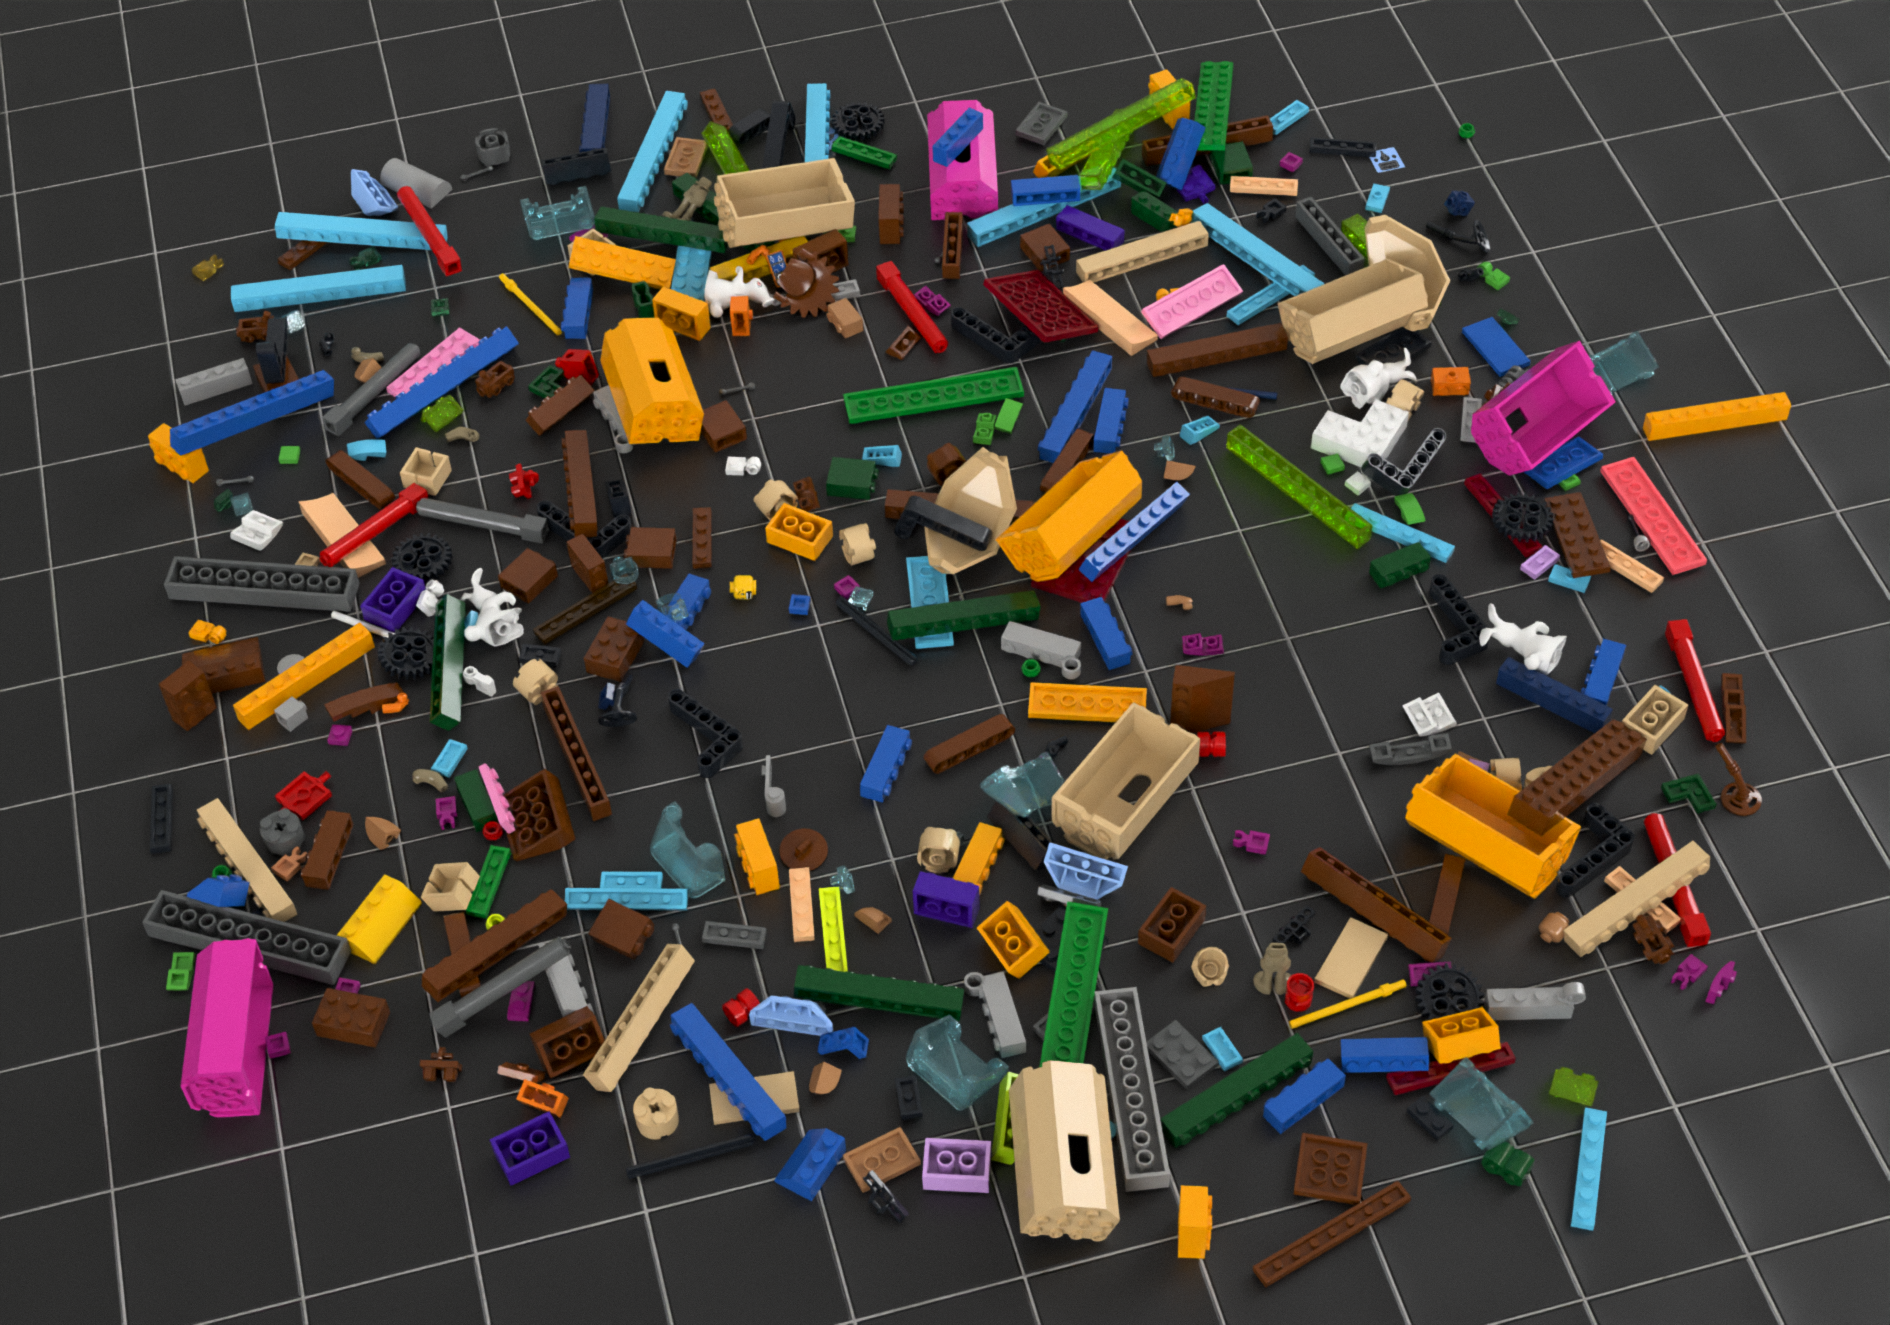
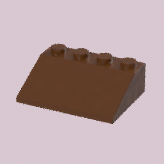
M258 637L182 654V665L190 661L204 672L212 694L266 682Z
M1175 665L1170 724H1177L1189 733L1230 724L1235 672Z
M545 768L503 795L510 805L508 811L512 813L515 822H513L515 831L510 834L507 833L514 861L517 862L559 850L576 839L559 778Z

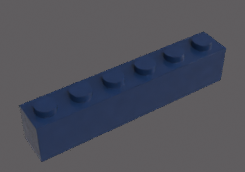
M589 84V90L586 91V101L584 102L586 112H583V121L585 123H582L583 134H581L582 145H579L580 153L605 148L610 104L609 84Z
M1510 657L1499 668L1496 684L1593 733H1596L1610 722L1612 708L1536 670H1528L1524 664Z

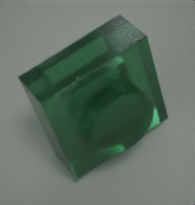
M448 298L431 300L432 317L450 315Z
M1501 308L1497 315L1502 317L1501 321L1508 325L1511 323L1517 325L1520 320L1517 316Z
M226 489L214 499V508L218 512L228 509L233 502V493Z

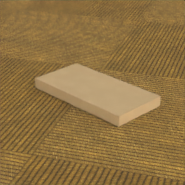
M1350 917L1315 977L1314 983L1349 999L1354 998L1386 942L1388 934Z
M794 1071L754 1077L784 1114L800 1112ZM716 1083L709 1084L714 1125L743 1121L744 1119L741 1117L739 1109L736 1106H732L729 1102L728 1095L724 1091L721 1092Z

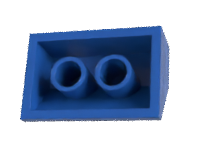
M827 1128L810 1129L774 1181L812 1201L846 1152L845 1138Z

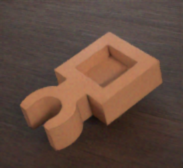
M298 846L295 847L290 857L285 854L271 867L272 872L288 882L301 869L299 863L307 860V852L299 855L301 853Z

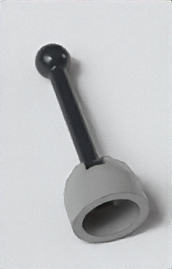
M1628 515L1627 520L1631 522L1637 536L1633 541L1635 549L1637 551L1647 550L1650 547L1648 538L1639 534L1633 515Z

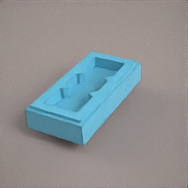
M1373 184L1365 210L1382 213L1390 187Z
M1555 564L1548 582L1585 593L1591 576L1573 578L1568 568Z
M449 739L431 767V770L440 773L441 776L450 778L467 751V745Z
M1221 1027L1202 1035V1040L1213 1056L1219 1061V1065L1224 1072L1243 1063V1058Z

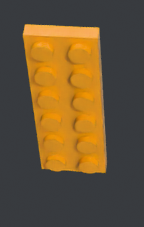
M575 236L568 268L631 283L645 281L649 287L657 289L666 287L670 289L676 259Z
M1031 683L1028 718L1117 722L1133 702L1146 708L1147 688Z

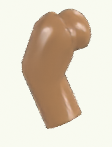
M1182 595L1166 597L1167 606L1182 604L1184 610L1193 608V601L1189 597Z

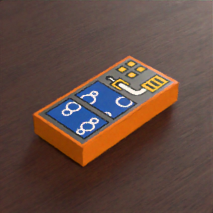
M782 250L765 255L776 288L780 287L776 281L787 266Z

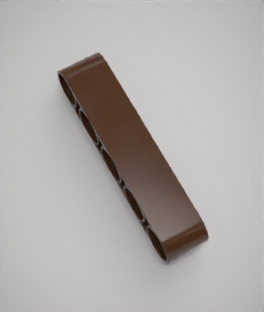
M1179 377L1171 392L1172 396L1177 400L1246 418H1252L1255 415L1260 403L1256 395L1187 377Z
M1079 428L1076 429L1043 478L1040 485L1041 492L1046 493L1074 466L1084 460L1094 444L1095 434Z
M339 450L325 460L326 465L334 474L376 508L382 509L395 500V495L388 486L344 451Z
M1004 714L996 715L929 749L923 758L934 773H941L1007 740L1015 733V727Z
M1445 854L1429 920V923L1447 935L1466 859L1450 854Z
M464 911L443 916L451 954H454L461 946H466L471 942ZM479 976L459 988L461 998L481 986Z

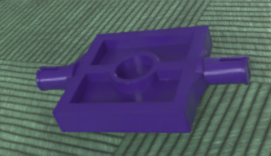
M1197 165L1190 168L1182 190H1176L1185 202L1200 198L1202 203L1205 204V202H1209L1206 194L1215 190V184L1202 167Z

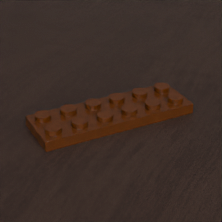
M1581 492L1544 498V502H1547L1546 507H1551L1550 512L1553 513L1554 519L1553 528L1572 577L1579 578L1610 572L1611 566Z

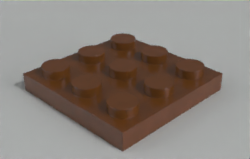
M1302 1133L1293 1195L1353 1205L1359 1204L1368 1143Z

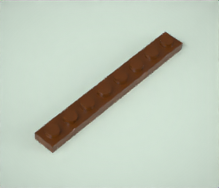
M1396 1181L1253 1266V1272L1266 1288L1409 1203L1411 1196L1400 1182Z

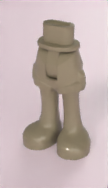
M702 176L699 182L696 181V184H693L683 194L684 199L678 209L673 213L665 211L662 216L690 221L695 210L703 205L712 182Z
M1271 943L1266 948L1264 957L1260 960V966L1264 971L1256 973L1253 982L1258 991L1269 995L1272 991V975L1274 972H1277L1274 980V990L1277 995H1282L1286 993L1287 981L1291 976L1286 972L1291 966V960L1288 958V950L1284 943Z

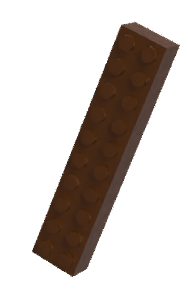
M1613 719L1516 794L1507 815L1538 835L1543 836L1640 757L1647 739L1641 736L1640 733L1626 727L1622 722Z

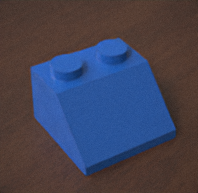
M217 875V878H207L188 892L187 897L218 907L245 906L250 882L242 880V876L230 875V877Z

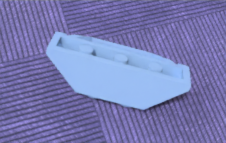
M351 170V195L365 215L381 216L398 209V206L387 190L376 179L370 177L367 171Z
M1049 843L1044 863L1057 888L1097 900L1123 885L1128 866L1053 843Z
M770 996L750 1010L749 1013L752 1026L818 1036L833 1032V1023L817 1002L808 999L798 1000L788 996Z

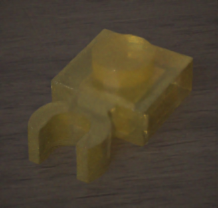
M213 255L208 262L203 260L193 267L192 272L205 281L217 272L216 268L222 267L224 263L221 258L217 259V255Z

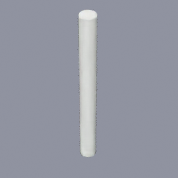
M333 611L331 614L332 618L353 626L360 622L369 632L388 638L389 632L395 634L337 611Z

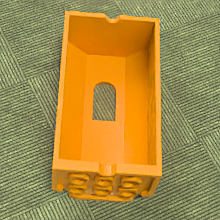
M659 318L623 319L615 329H610L604 333L600 361L629 444L659 443L664 438L669 439V442L699 441L704 412L673 330L665 326ZM649 363H665L671 380L668 382L657 381L653 376Z
M1123 451L1104 455L1102 459L1095 457L1080 461L995 540L1015 569L1021 573L1024 571L1029 573L1032 580L1040 582L1058 578L1141 499L1142 480Z
M1454 754L1450 759H1445L1440 767L1437 766L1431 775H1426L1420 784L1417 783L1412 790L1413 797L1406 806L1408 811L1405 819L1409 825L1533 899L1540 895L1558 875V870L1569 858L1581 829L1580 825L1565 817L1543 836L1538 835L1507 815L1514 796L1520 791L1457 754Z

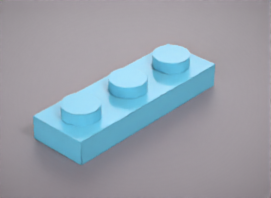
M1296 100L1271 117L1273 134L1277 135L1309 112V107Z
M602 872L600 888L662 889L663 874L662 872Z

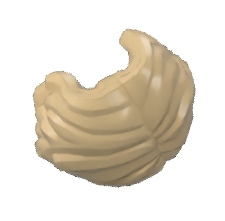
M1207 947L1197 952L1191 968L1195 978H1197V981L1202 986L1207 987L1212 984L1219 986L1224 982L1229 964L1226 954L1221 949Z

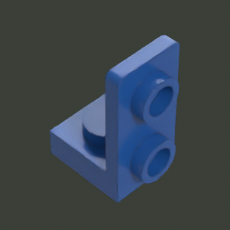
M856 1027L822 1034L820 1036L818 1053L823 1055L848 1049L857 1058H866L869 1039Z

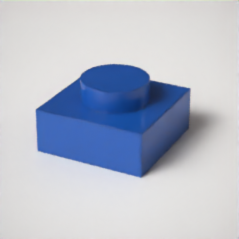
M792 594L789 614L808 615L811 597Z

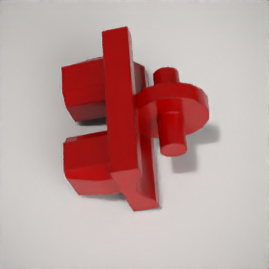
M519 463L515 465L516 471L509 474L511 483L515 485L511 487V492L516 498L524 495L529 499L532 498L531 486H534L539 481V475L532 470L527 472L522 470V465Z

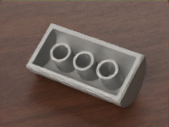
M398 158L390 159L384 165L380 175L382 186L398 192L404 186H410L422 205L433 208L453 190L449 182Z

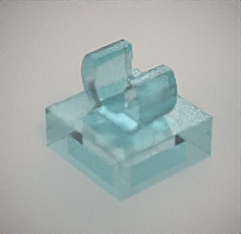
M298 310L281 317L287 318L288 333L305 327Z
M1169 435L1162 436V443H1155L1154 450L1157 451L1158 457L1165 456L1168 461L1174 460V444Z
M248 492L230 498L236 516L253 510Z
M856 586L849 598V604L863 607L866 611L873 598V590Z
M844 865L837 867L838 875L830 877L831 885L839 887V890L844 889L847 894L854 892L852 874Z

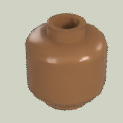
M1559 912L1548 913L1538 926L1541 932L1540 937L1547 943L1551 941L1554 943L1561 942L1565 936L1564 929L1569 927V920Z

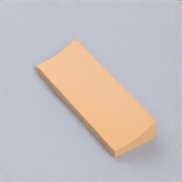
M1090 279L1076 286L1063 287V294L1099 326L1101 332L1129 355L1136 354L1158 340V335Z
M334 493L314 500L299 501L302 514L327 547L359 526ZM368 541L341 560L340 564L343 568L356 569L359 578L385 565L386 562L374 544Z

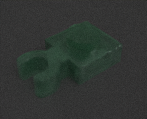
M374 246L358 252L359 256L351 257L349 262L350 265H353L354 270H358L362 265L365 264L366 267L381 261L382 258Z

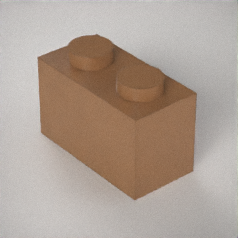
M847 298L828 305L827 318L830 323L833 322L837 332L841 333L845 339L863 331V318Z

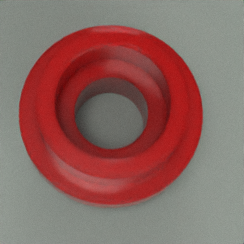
M495 821L486 823L483 828V836L487 840H497L503 834L502 826Z

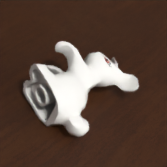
M740 266L736 267L737 276L732 281L718 279L717 273L709 270L705 285V302L708 303V310L714 318L721 317L723 311L730 307L731 296H748L749 300L762 304L764 308L770 305L778 306L781 304L780 301L773 298V294H770L759 278H753L745 284L743 282V268Z
M1404 348L1406 358L1396 363L1383 364L1372 360L1369 365L1354 367L1345 375L1340 386L1341 390L1346 396H1351L1355 407L1361 409L1366 403L1373 404L1375 400L1381 401L1389 385H1394L1401 379L1409 378L1417 384V378L1414 373L1405 371L1406 367L1411 364L1409 351Z
M479 568L473 573L471 584L474 588L473 593H464L460 599L463 602L469 599L480 611L476 624L468 626L464 630V636L471 642L482 639L494 647L503 645L523 635V626L516 623L522 609L516 607L502 611L500 605L503 602H509L511 605H514L516 602L515 597L509 592L504 591L496 594L481 587L479 582L483 570Z
M1492 603L1489 604L1488 617L1490 622L1494 624V628L1481 630L1479 636L1480 645H1485L1490 636H1492L1503 646L1513 647L1516 652L1524 657V663L1528 670H1536L1544 675L1551 673L1560 661L1567 636H1547L1549 627L1539 621L1521 630L1514 623L1502 621L1498 617ZM1536 632H1542L1544 635H1537Z

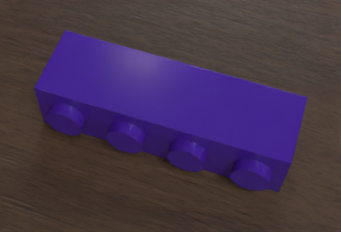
M1067 205L1056 216L1057 230L1105 251L1119 247L1124 243V229Z

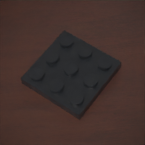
M1062 905L1035 930L1050 951L1039 962L1054 973L1056 972L1066 908ZM1105 935L1102 949L1109 943V938Z

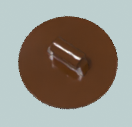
M812 829L794 830L784 837L780 845V857L783 863L790 869L809 867V871H812L825 861L828 853L826 840L820 833Z

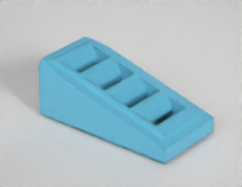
M1206 416L1182 425L1180 437L1189 445H1192L1219 429L1220 425L1211 417Z
M899 445L864 447L862 460L875 461L876 465L899 467L902 452Z

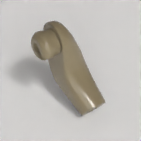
M354 347L351 350V357L357 362L361 363L363 360L371 358L376 362L384 361L382 352L364 353L361 352L359 347Z
M460 426L446 433L445 438L448 443L456 439L476 442L479 439V433L476 430Z
M417 769L412 774L413 782L416 784L426 782L433 785L440 792L448 789L447 783L441 774L436 771Z

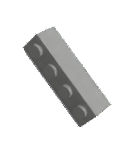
M244 358L175 379L184 405L253 384Z
M541 943L538 947L541 948L546 944ZM571 954L545 969L563 1017L585 1006H588L594 1013L591 1003L586 1004L587 993L584 987L580 988L579 986L581 978L578 970L574 971L572 968L575 966Z

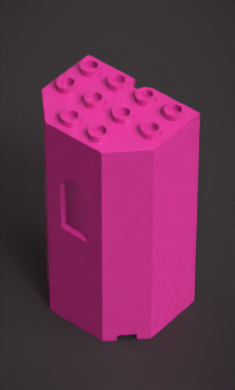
M977 100L943 101L939 104V108L927 115L931 220H945L946 212H963V215L969 216L970 219H978L998 210L993 112L982 107L981 103ZM968 108L983 113V130L970 142L971 159L968 162L959 163L954 159L946 167L933 161L932 146Z
M1580 341L1556 348L1472 414L1471 434L1489 464L1509 476L1532 470L1615 403L1601 376L1594 373L1593 368L1595 366ZM1519 408L1527 423L1511 434L1512 430L1505 418Z
M246 938L243 940L212 942L197 954L181 1089L191 1109L197 1111L201 1110V1108L210 1111L209 1115L217 1118L260 1115L267 1052L265 1037L269 1033L274 984L267 966L262 963L263 956L256 939Z

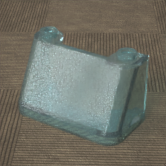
M586 186L578 187L577 195H570V201L539 207L538 202L531 204L528 198L520 200L524 222L530 238L540 240L592 228L595 225V215Z
M1638 331L1631 333L1627 339H1622L1615 345L1589 356L1595 366L1593 368L1594 373L1601 376L1612 396L1613 392L1643 377L1645 380L1655 374L1653 371L1659 368Z
M1044 752L1036 760H1029L1022 766L1010 769L1008 765L1002 766L979 785L986 794L1016 816L1021 815L1024 818L1034 810L1051 805L1052 796L1064 784L1065 780L1048 752Z
M674 801L662 811L650 844V852L681 889H688L689 897L698 898L725 881L722 854L711 843H704L696 848L689 841L680 823V819L683 816L682 809Z
M948 1015L915 1031L906 1054V1061L908 1066L957 1110L962 1111L970 1107L1006 1075L1009 1066L999 1058L991 1059L988 1064L981 1060L959 1040L962 1033L961 1026L951 1015Z
M1467 1057L1429 1093L1435 1099L1433 1104L1441 1112L1445 1109L1475 1138L1473 1142L1481 1150L1484 1148L1490 1150L1527 1130L1534 1123L1520 1105L1509 1099L1482 1072L1476 1069Z

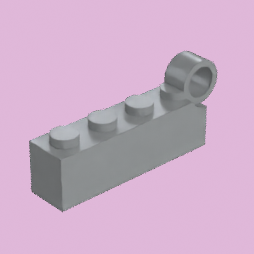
M607 385L594 391L595 399L593 403L597 410H601L603 418L610 422L612 430L618 433L614 439L616 450L620 453H628L635 444H629L610 387Z
M1009 621L1001 637V650L1059 666L1062 668V675L1067 679H1076L1080 676L1081 663L1078 660L1081 654L1080 641ZM1067 667H1075L1076 669L1069 670Z
M978 972L967 974L964 978V990L970 996H979V999L983 998L982 1008L984 1015L989 1016L990 1021H987L990 1034L994 1033L995 1036L993 1039L995 1050L1000 1052L1001 1058L1026 1053V1040L1004 972L983 976ZM973 981L980 983L977 987H971L968 984Z
M1571 982L1563 987L1487 989L1484 1007L1493 1020L1571 1019L1574 1004L1582 1003L1586 999L1584 985L1579 982Z

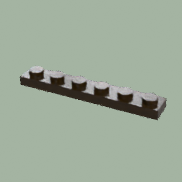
M625 573L535 627L533 632L545 645L638 589L637 584Z

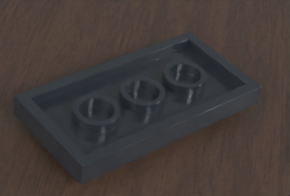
M1400 327L1356 354L1355 360L1361 365H1369L1372 360L1383 364L1396 363L1406 358L1404 348L1409 351L1410 359H1413L1430 348L1432 342L1417 330L1410 331Z

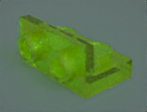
M448 395L446 398L441 397L438 399L433 407L428 406L422 411L421 421L423 423L426 421L437 432L461 415L464 410L451 395Z
M1561 1067L1560 1070L1556 1069L1549 1095L1592 1107L1599 1082L1594 1080L1595 1076L1582 1073V1076L1573 1074L1574 1070Z

